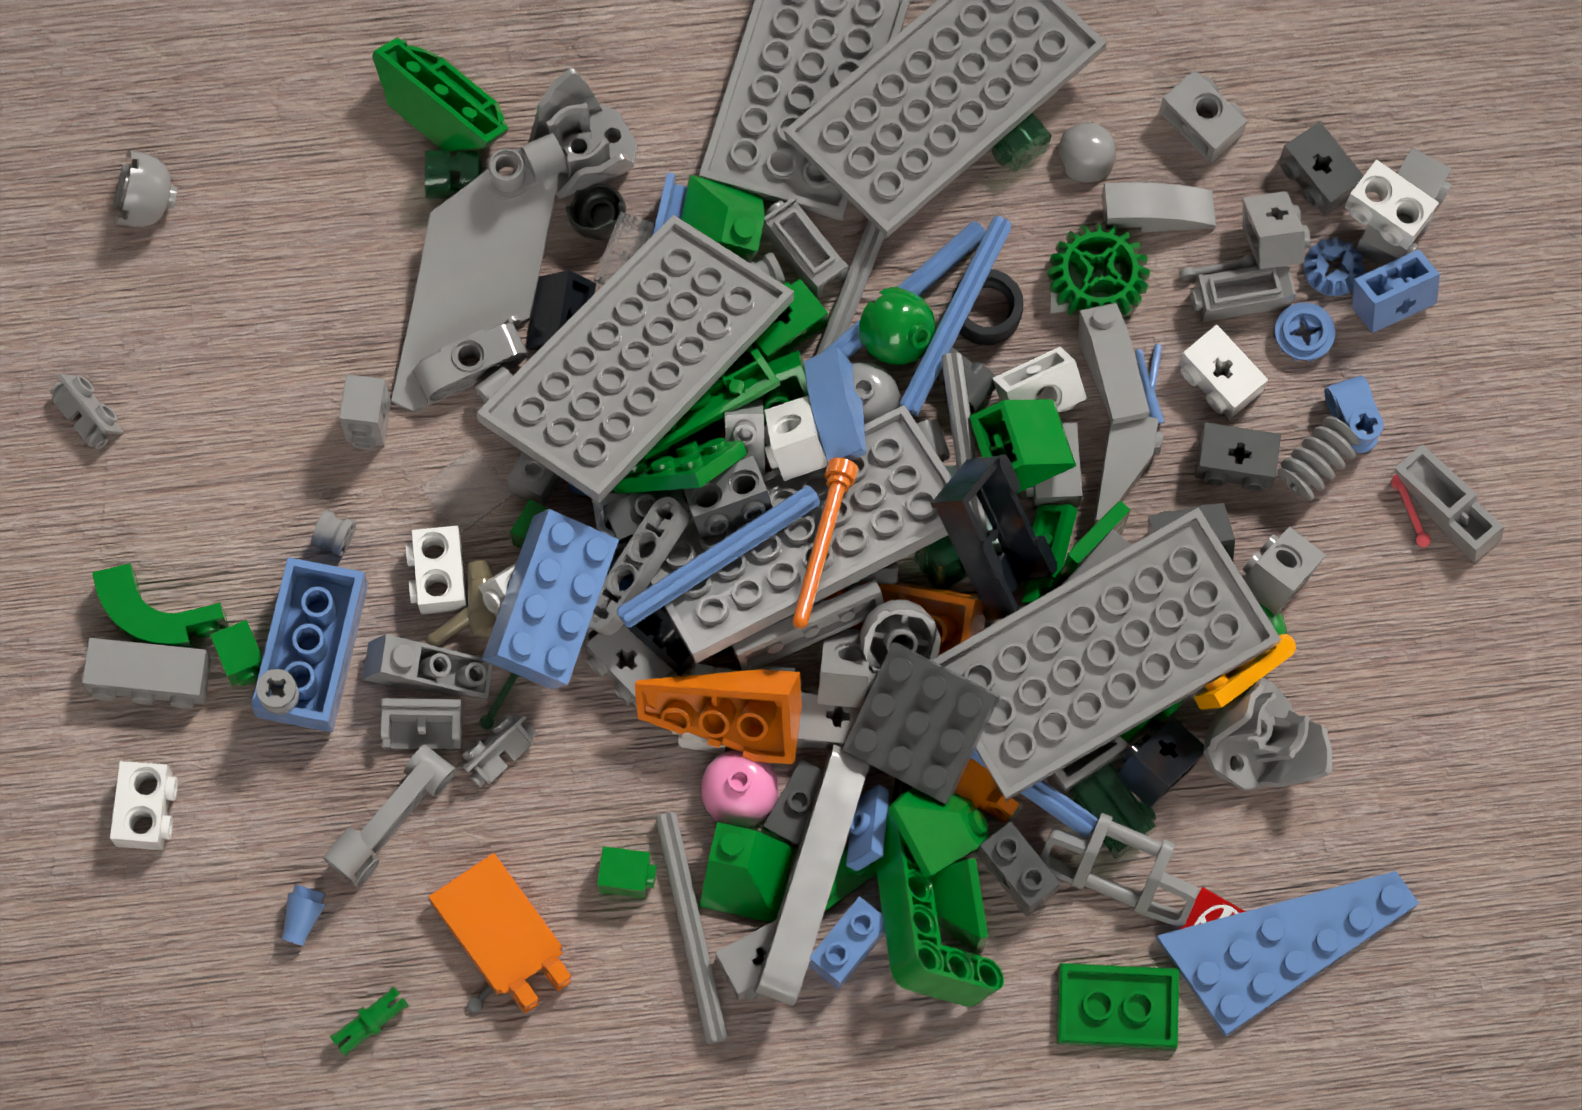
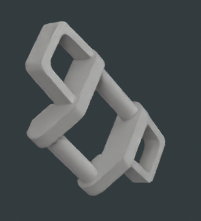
M1101 813L1090 840L1059 828L1051 830L1040 858L1056 877L1077 888L1083 889L1085 886L1135 907L1134 912L1143 916H1148L1177 927L1185 925L1199 890L1196 886L1165 873L1176 843L1166 839L1163 842L1113 822V817ZM1105 836L1157 857L1141 893L1090 872ZM1059 845L1084 855L1078 870L1053 858L1050 855L1052 846ZM1160 887L1186 900L1184 908L1176 910L1153 902L1152 899L1157 888Z

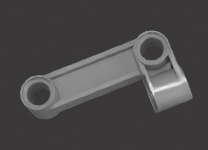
M423 745L410 758L404 768V773L408 777L362 831L358 833L353 828L348 827L322 858L354 886L360 887L377 868L380 860L376 854L428 793L435 797L446 788L457 769L427 745Z

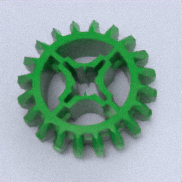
M1099 222L1095 225L1094 232H1090L1088 227L1083 225L1080 227L1079 236L1070 231L1066 236L1067 242L1059 241L1056 244L1055 249L1057 253L1051 254L1049 263L1053 267L1048 269L1047 277L1054 280L1050 283L1049 289L1051 293H1060L1056 299L1058 305L1069 303L1067 309L1069 316L1077 310L1080 311L1117 303L1120 313L1127 317L1131 313V305H1140L1142 301L1140 294L1146 293L1148 289V284L1145 280L1149 279L1150 270L1143 267L1147 264V255L1138 254L1141 248L1140 242L1128 244L1130 239L1129 232H1125L1119 237L1116 235L1117 228L1115 225L1109 228V232H1102L1103 227ZM1100 250L1105 252L1099 255H1094L1087 251ZM1117 259L1125 266L1129 283L1121 279L1122 275L1115 270L1114 265ZM1069 264L1076 267V272L1083 278L1080 289L1071 280L1068 270ZM1106 266L1104 277L1101 273V277H1095L1091 282L1093 270L1096 273L1097 270L1102 271ZM1098 292H1103L1110 296L1094 297L1093 295Z

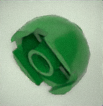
M897 286L885 288L878 292L882 296L875 303L869 301L863 310L859 321L860 342L866 345L868 351L866 353L879 361L897 366L915 362L924 356L935 334L936 321L931 307L916 293Z

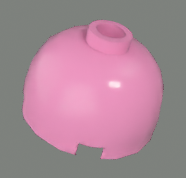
M732 749L718 755L707 766L701 779V800L707 812L716 822L749 829L762 822L773 810L778 800V779L770 763L746 759L742 757L743 752Z

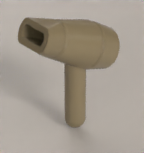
M476 560L467 563L469 583L468 606L431 632L427 637L429 645L439 647L469 624L473 635L490 637L496 616L485 606L483 594L478 588L479 585L494 577L492 567L487 561Z

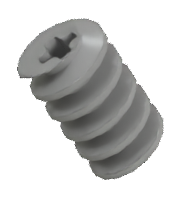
M1328 416L1323 420L1322 426L1316 427L1313 430L1312 437H1306L1301 443L1302 447L1295 448L1291 453V457L1285 458L1282 461L1278 474L1294 493L1308 501H1312L1315 496L1309 487L1312 486L1322 491L1325 485L1320 476L1322 475L1328 480H1333L1335 474L1330 466L1332 465L1339 470H1343L1346 465L1341 455L1351 460L1355 458L1356 453L1351 445H1359L1358 437L1344 422L1333 416Z

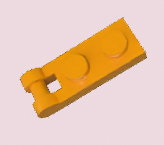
M1288 634L1279 635L1281 638L1280 644L1228 674H1223L1206 684L1204 689L1193 696L1200 710L1224 707L1290 658L1296 649V643L1292 636Z

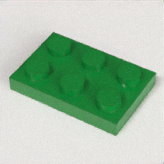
M716 438L705 444H697L696 440L686 441L677 446H670L646 460L643 457L613 489L615 494L700 488L745 457L747 452L742 440L726 442L725 438Z

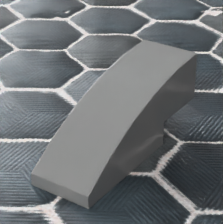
M1104 183L1101 195L1105 229H1109L1113 225L1117 229L1140 227L1142 233L1212 229L1216 227L1212 190L1164 183Z
M1423 444L1395 467V473L1420 506L1452 542L1474 563L1502 540L1504 526L1476 501L1477 494Z

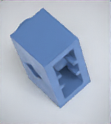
M1418 249L1355 278L1352 309L1372 333L1377 332L1437 304L1440 274Z
M859 896L811 954L808 966L839 991L885 935L883 915Z

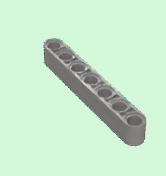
M835 744L832 745L823 768L755 987V993L794 1006L805 977L869 768V763L842 750L843 747Z

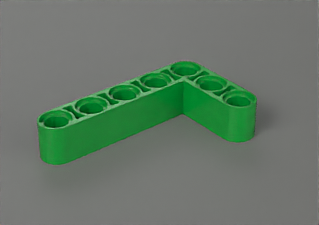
M887 810L883 856L875 860L892 977L905 990L962 1006L973 1007L1003 987V972L996 962L987 957L941 944L932 877L924 878L892 815Z

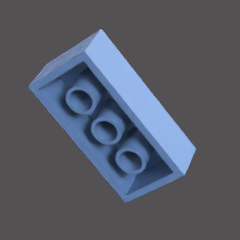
M551 509L534 515L482 660L549 689L568 685L619 539Z
M290 557L287 558L258 679L263 673L271 669L287 671L292 675L299 689V700L292 711L281 715L272 714L264 709L255 688L251 708L257 718L333 733L368 589V582L364 572Z

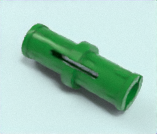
M394 986L367 1009L364 1006L357 1011L359 1014L336 1033L330 1035L335 1045L347 1036H351V1039L339 1047L344 1056H347L349 1052L373 1033L375 1036L381 1033L382 1029L380 1027L402 1010L409 1007L403 997L391 1007L388 1006L391 1001L400 995Z

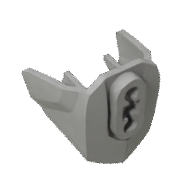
M574 68L568 69L550 84L543 99L538 103L528 142L530 143L550 133H553L558 140L567 165V169L559 173L555 194L558 198L574 195L577 190L585 189L593 184H603L622 175L634 167L637 152V143L620 113L599 104L582 76ZM616 136L620 140L616 143H609L607 138Z
M1261 678L1224 707L1218 709L1204 742V754L1210 769L1220 779L1229 781L1241 790L1263 786L1285 787L1325 777L1332 771V748L1327 729L1309 721L1310 718L1306 715L1299 716L1294 713L1292 706L1279 688L1265 678Z

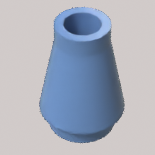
M295 884L293 892H288L284 931L281 939L304 946L307 936L326 906L323 903L325 893Z

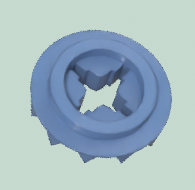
M1338 237L1331 240L1321 239L1308 250L1303 264L1304 274L1308 283L1316 291L1328 296H1342L1353 291L1354 279L1362 276L1365 270L1362 254L1355 250L1352 242L1340 241ZM1341 256L1342 263L1340 268L1343 272L1335 270L1328 277L1325 276L1329 265L1325 260L1333 262Z
M1297 303L1287 307L1279 315L1275 323L1274 339L1277 340L1281 353H1287L1294 361L1308 360L1312 362L1316 358L1325 356L1333 345L1335 326L1330 315L1321 307L1311 303ZM1301 320L1307 331L1313 330V332H1316L1310 335L1308 345L1303 341L1302 336L1293 335L1298 332Z

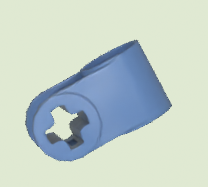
M1359 375L1325 387L1324 396L1331 415L1344 422L1358 437L1359 445H1351L1354 451L1361 454L1373 450L1377 444L1378 437L1382 433L1384 424L1365 377Z

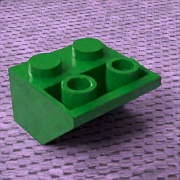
M1053 399L1003 400L969 416L982 458L1002 454L1008 456L1020 482V489L1017 493L1076 467Z

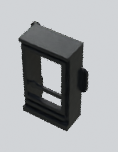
M1005 454L994 457L967 459L930 503L932 508H937L936 511L975 592H978L979 600H982L985 609L982 613L986 620L1004 619L1020 610L1012 595L1020 583L1028 578L1049 577L1057 571L1058 567L1046 538L1043 535L1036 537L1016 495L1020 489V482L1008 456ZM975 494L992 527V530H988L986 538L969 504ZM996 539H998L1003 550L999 556H997L991 543L996 541Z

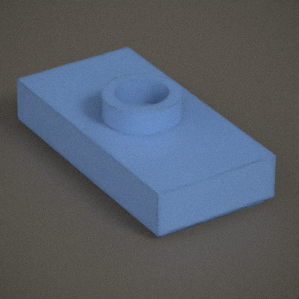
M880 785L859 797L851 823L846 866L855 871L861 870L883 856L889 790Z

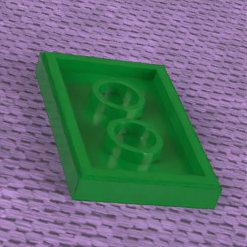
M1059 964L1058 1045L1161 1050L1178 1049L1179 969Z

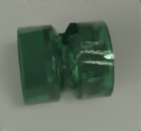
M426 150L424 169L426 199H448L451 193L456 194L481 175L480 151H458L455 156H451L448 151ZM453 170L461 171V179L453 180Z

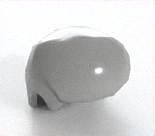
M1094 122L1076 124L1063 133L1059 143V157L1064 164L1066 174L1071 179L1090 183L1100 181L1111 173L1116 161L1115 142L1107 129Z

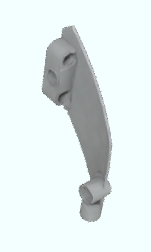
M553 133L523 145L515 151L506 148L498 150L492 155L489 168L430 212L413 304L391 403L411 412H416L484 381L504 365L508 370L520 364L528 357V352L515 326L530 320L559 173L567 169L565 156ZM504 167H512L517 170L511 176H502L498 173ZM468 355H475L480 359L476 365L470 367L460 363Z

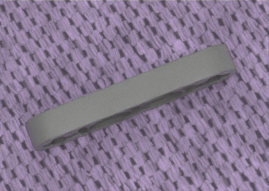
M664 497L653 504L605 578L589 626L598 633L605 636L612 635L623 626L618 617L617 608L646 590L686 528L689 520L688 511L674 498ZM668 513L673 515L670 520L665 519ZM656 529L662 533L660 537L654 533ZM654 541L655 548L651 555L641 558L642 547L646 543ZM633 574L632 585L627 590L620 591L619 584L625 576ZM613 596L619 599L618 603L611 600ZM604 612L610 613L606 620L601 618Z

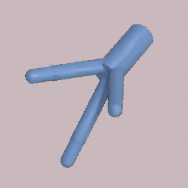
M1160 344L1154 346L1149 377L1143 351L1141 349L1135 351L1150 411L1149 417L1158 418V425L1165 423L1155 394L1162 350Z

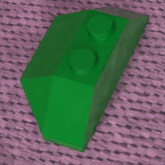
M398 37L374 50L372 58L388 106L443 151L485 148L507 134L509 127L504 122V116L498 102L443 57L423 48L407 45L405 40Z

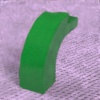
M131 563L92 572L96 592L104 610L117 629L133 642L193 648L191 636L197 635L198 638L211 637L210 634L229 627L226 613L221 603L179 613H165L150 607L142 600L137 575Z

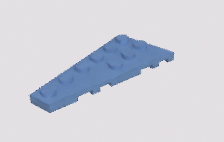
M1393 871L1158 935L1155 939L1176 969H1179L1183 979L1225 1037L1415 908L1419 902L1399 874Z

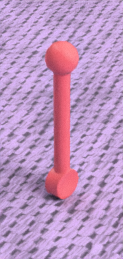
M1395 474L1391 480V485L1400 492L1417 533L1416 543L1422 548L1427 547L1431 543V537L1424 532L1408 491L1398 475Z

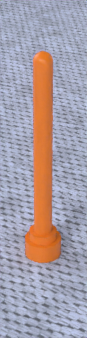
M845 458L830 459L824 477L827 480L826 484L829 490L792 620L793 625L798 629L805 628L808 625L843 494L849 490V487L855 484L858 466Z

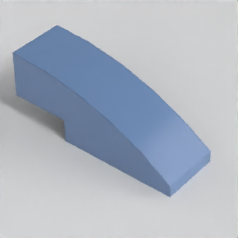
M836 346L804 361L805 376L814 420L827 461L838 457L851 461L866 454L863 402L854 389L853 365L839 347Z

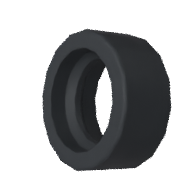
M991 269L982 288H992L1000 291L1008 300L1009 313L1001 324L994 327H983L975 324L967 316L959 333L966 340L978 345H995L1007 340L1017 330L1023 314V295L1018 284L1008 274ZM960 282L957 284V286H956V288H955V291H954V293H953V295H952V298H953V296H954V294H955V292H956V290H957V288H958Z

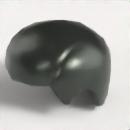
M593 184L585 189L575 191L571 205L566 206V213L572 227L587 239L601 240L611 237L621 227L625 219L626 205L620 192L608 184Z

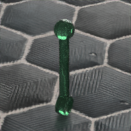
M510 674L488 714L480 718L479 724L483 729H491L495 724L494 717L518 675Z

